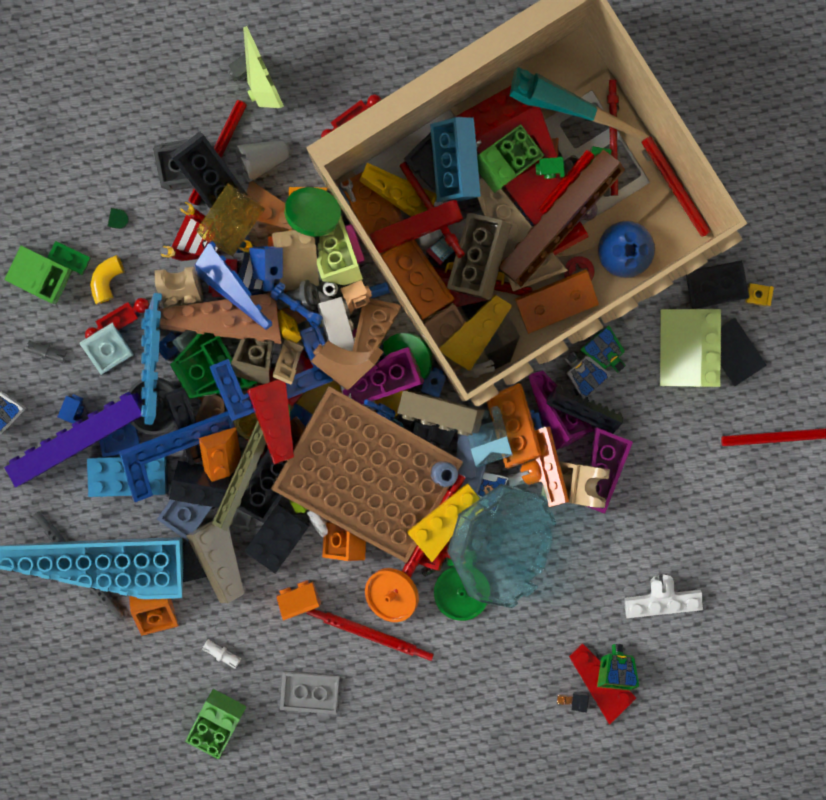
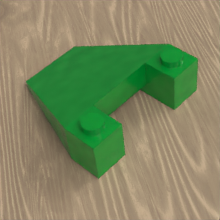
M207 332L197 334L170 364L189 399L220 394L209 367L229 359L231 364L233 360L221 340L223 337L214 336V333ZM236 377L241 390H248L259 383Z

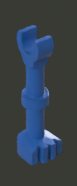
M282 282L277 284L270 297L274 300L280 299L291 307L292 311L300 313L317 329L322 323L323 317L317 313L310 312L301 305L300 301H295L285 294V284Z

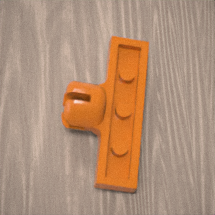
M544 427L535 430L542 456L522 464L520 472L528 471L530 473L522 476V479L528 485L539 482L543 483L549 507L568 503L569 499L550 427Z

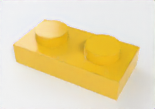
M279 310L277 315L281 336L288 341L292 340L297 343L301 339V335L295 319Z

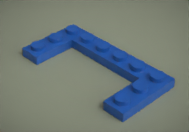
M313 326L300 331L301 340L310 361L315 356L313 351L319 344L322 346L325 344L319 327L316 329ZM229 359L210 366L209 368L231 420L235 421L255 413L249 394H243ZM312 363L313 368L296 374L291 385L286 383L287 399L335 380Z
M228 411L119 451L134 502L153 496L144 464L200 444L199 438L234 428V423Z

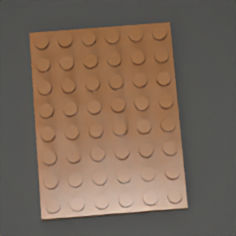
M328 387L293 449L294 457L287 460L272 490L407 563L417 545L407 531L439 506L449 488L441 487L433 482L431 478L432 467L439 461H446L453 464L458 471L463 461L337 390Z

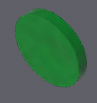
M305 187L289 195L286 200L284 215L288 224L294 230L307 236L317 237L327 235L337 227L341 216V208L334 196L327 191L314 187Z
M399 333L388 338L383 344L385 355L387 356L390 353L409 347L425 381L432 369V353L427 343L421 337L412 333Z
M452 566L443 571L435 583V603L438 609L450 619L457 621L473 619L485 609L488 603V583L482 573L473 567Z

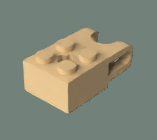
M184 267V271L179 273H169L165 269L155 270V286L157 292L162 294L161 302L164 308L203 303L202 284L195 267Z
M559 461L569 499L568 503L605 508L606 499L598 496L596 485L600 479L609 478L610 469ZM542 486L541 498L547 499L544 486Z

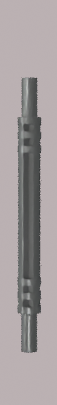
M39 511L33 515L52 542H66L53 524L50 525ZM90 587L104 606L107 605L117 619L124 615L113 602V597L109 592Z

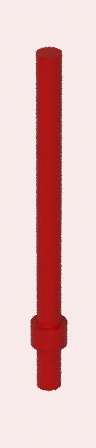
M612 79L609 80L607 104H609V114L617 117L619 95H617V80ZM609 127L611 155L618 160L617 129ZM618 179L610 187L611 196H618Z
M401 163L399 167L426 209L434 208V205L407 163ZM448 227L440 229L447 245L452 247L458 258L463 257L465 253L458 244L459 240L456 235L452 234Z

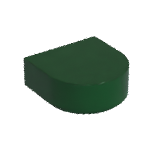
M111 208L107 227L125 228L129 223L128 214L123 210Z

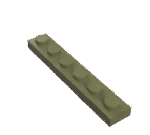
M259 421L256 423L212 523L225 531L228 530L233 522L234 514L241 504V498L248 488L249 480L257 468V462L265 450L266 441Z

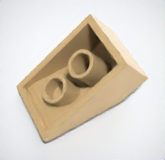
M296 230L273 233L274 247L283 248V277L279 279V282L285 284L284 291L299 288L301 281L309 280L315 286H319L314 236H307Z

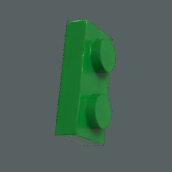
M55 241L47 257L82 275L91 260V257Z

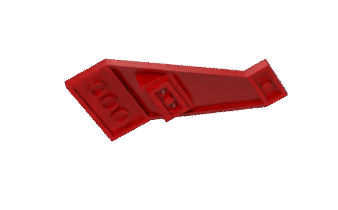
M511 86L456 116L474 118L476 143L479 140L481 141V144L477 147L478 154L519 125H522L544 154L541 159L558 157L541 108L526 105L510 97ZM539 160L504 186L534 226L539 223L544 215L539 211V207L563 179L560 178V174H556V178L545 179L544 175H536V164L539 163ZM581 221L553 251L554 255L589 237Z

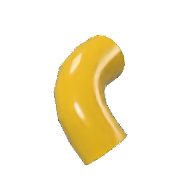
M118 255L110 257L99 264L92 274L90 286L96 305L114 298L110 290V281L113 277L125 272Z

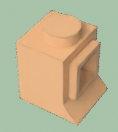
M362 280L340 288L350 315L354 309L365 306L370 302L371 291L368 285L364 286Z

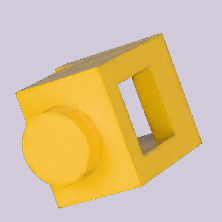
M749 283L750 298L745 299V303L766 307L771 306L774 287ZM756 291H760V292H761V297H760V298H757V297H756V295H755Z

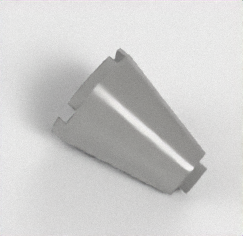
M283 140L239 144L235 148L239 166H242L243 170L246 171L243 173V176L247 182L255 180L289 159V154H291L289 144L284 143Z

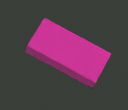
M352 224L345 226L357 263H363L365 259Z

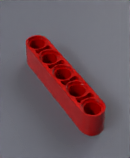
M452 200L369 234L378 253H382L463 220L457 200Z

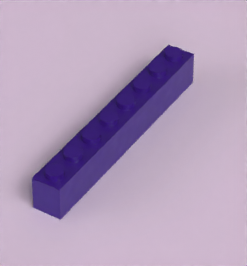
M127 392L119 397L120 401L116 403L114 401L109 402L103 406V411L98 412L96 410L87 415L89 419L84 422L82 419L72 424L73 428L67 431L65 428L56 433V438L52 440L47 438L40 442L41 446L37 449L32 447L24 452L25 456L21 458L16 456L9 460L10 464L4 468L15 488L142 417L141 410L144 403L138 392L133 394Z

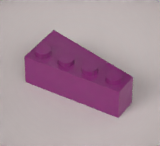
M599 428L594 429L590 466L610 469L608 479H600L596 485L598 496L606 499L605 508L586 507L604 514L606 513L631 449L632 441Z

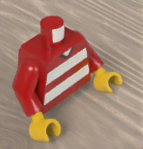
M185 202L189 206L187 211L180 208L181 212L186 214L172 246H163V248L168 249V254H161L162 257H171L178 261L196 260L200 257L208 243L212 242L211 239L214 235L211 231L212 225L206 216L195 209L189 202ZM214 242L216 245V252H218L220 244Z

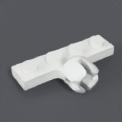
M662 574V584L659 581V575H656L651 579V593L649 595L624 598L626 618L703 610L701 590L675 592L674 581L671 576Z

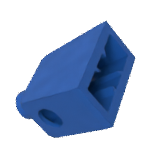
M273 246L249 248L254 279L263 280V291H273L275 288L274 279H282L283 248Z

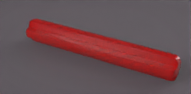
M586 150L539 207L540 212L543 214L547 213L553 207L555 201L561 198L567 191L568 186L576 181L580 173L594 159L595 156L591 151Z

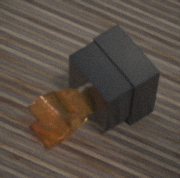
M574 692L573 697L566 695L557 696V704H571V710L587 713L589 693Z

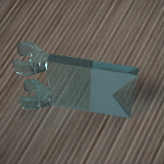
M497 406L490 409L494 421L482 425L479 433L467 436L476 467L513 455L503 422L502 412Z

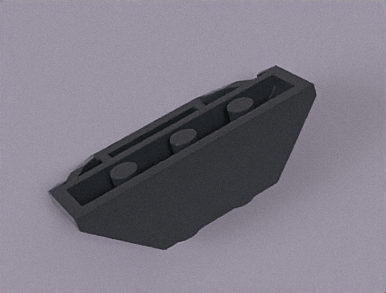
M487 301L461 306L467 319L470 320ZM508 313L484 349L488 361L492 360L494 363L491 367L494 366L495 369L511 362L520 338Z

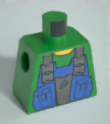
M609 325L580 349L584 355H588L604 369L611 365L618 373L626 366L619 358L625 350Z
M613 644L612 654H607L601 658L597 687L630 691L639 687L635 658L630 655H623L622 644Z

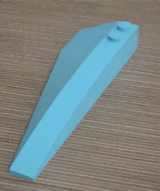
M183 538L115 539L0 545V569L58 580L59 582L87 588H96L101 591H110L139 599L182 598Z

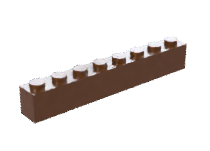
M604 149L600 154H597L593 162L580 173L579 178L568 186L563 196L558 198L553 207L541 217L539 223L529 230L523 241L519 242L515 246L514 251L504 258L499 266L502 272L518 286L522 287L625 171L621 162Z

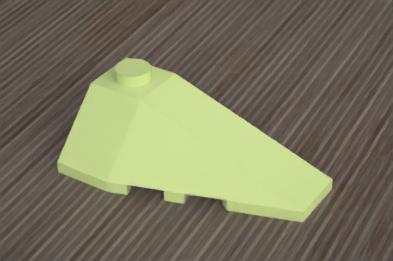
M245 26L243 30L247 81L251 89L247 92L252 102L256 100L259 107L282 108L284 105L250 31Z
M340 216L337 227L331 233L320 236L317 267L322 281L348 285L363 278L342 216Z

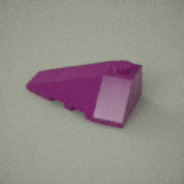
M407 347L387 355L365 373L348 391L344 389L342 393L347 397L351 393V399L362 405L366 399L374 401L423 384L424 380L410 348Z
M543 370L528 376L544 427H550L556 450L567 447L594 431L589 423L546 404L547 397L557 385Z

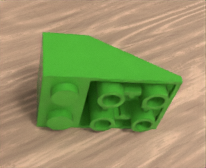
M519 125L477 156L478 172L491 190L496 193L541 159L544 154L523 126Z
M20 246L4 280L47 302L57 305L73 270Z
M212 689L185 742L219 759L247 706Z

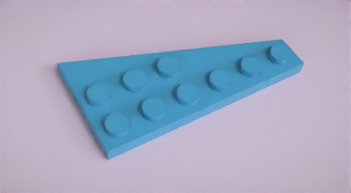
M161 293L153 294L149 308L145 309L144 318H142L141 329H144V335H142L141 346L144 347V352H142L141 363L144 364L141 381L145 382V387H142L141 398L145 399V405H142L141 416L145 417V424L150 425L153 424L156 417L157 391H153V389L156 388L158 372L154 371L159 360L160 330L156 328L159 327L161 311H157L162 299Z

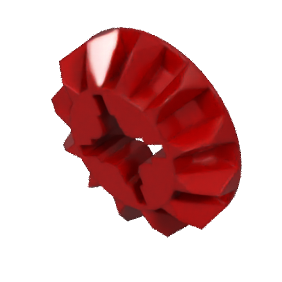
M576 256L567 261L565 267L568 271L564 272L565 278L573 275L572 273L579 266L581 269H587L592 281L595 269L588 258Z

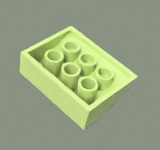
M661 309L660 386L720 387L721 309Z

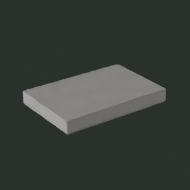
M283 671L280 710L337 714L340 676Z

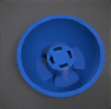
M621 221L611 225L603 233L598 245V255L602 265L609 273L621 278H632L642 274L651 265L655 255V244L652 235L644 226L633 221Z

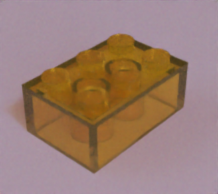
M228 183L196 231L201 238L209 243L213 241L217 248L233 257L265 208L258 201Z

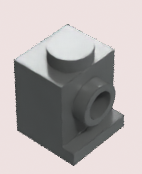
M243 54L228 65L231 69L228 73L234 82L247 79L246 55Z

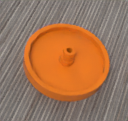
M383 568L376 571L366 583V601L370 609L381 619L389 622H401L408 619L417 609L419 603L417 587L404 572L394 568Z

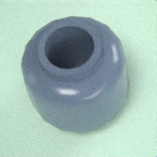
M439 461L431 469L433 482L441 487H449L457 480L458 471L449 462Z

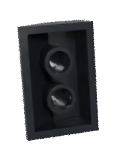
M178 460L169 500L219 508L235 470L231 476L212 482L204 471L202 464L195 463L190 465L188 462Z

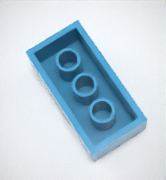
M454 117L430 124L437 202H449L452 200H457L458 202L481 197L474 118Z
M167 456L144 464L153 495L168 494ZM121 457L87 458L88 497L132 496Z

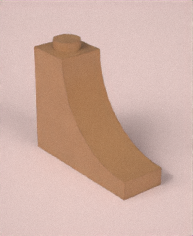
M328 340L323 346L319 344L313 351L315 356L311 362L348 391L376 364L383 351L376 347L368 352H352L340 348Z

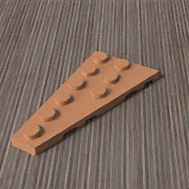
M271 293L251 296L252 302L255 305L259 304L262 308L261 312L268 320L272 321V326L267 330L227 299L159 309L161 311V329L181 332L190 330L196 331L197 334L207 332L214 333V336L245 339L247 337L255 338L261 342L271 340L281 344L276 301L270 297Z

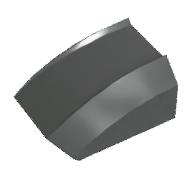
M188 139L161 143L154 146L153 151L161 188L173 191L193 187L169 155L188 141Z

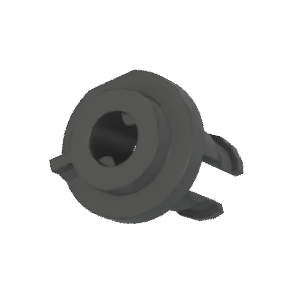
M309 280L301 281L299 288L285 292L295 301H300L301 305L309 311L315 310L316 305L321 303L316 286ZM276 300L279 310L291 308L282 300Z

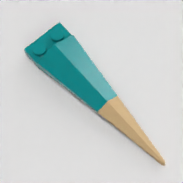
M517 67L514 71L509 96L526 105L578 116L618 129L643 140L649 137V135L538 73L533 75L520 67Z

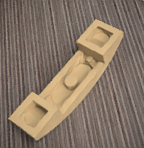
M301 339L297 343L292 340H284L274 368V378L290 385L292 384L296 373L295 369L301 351L304 348Z

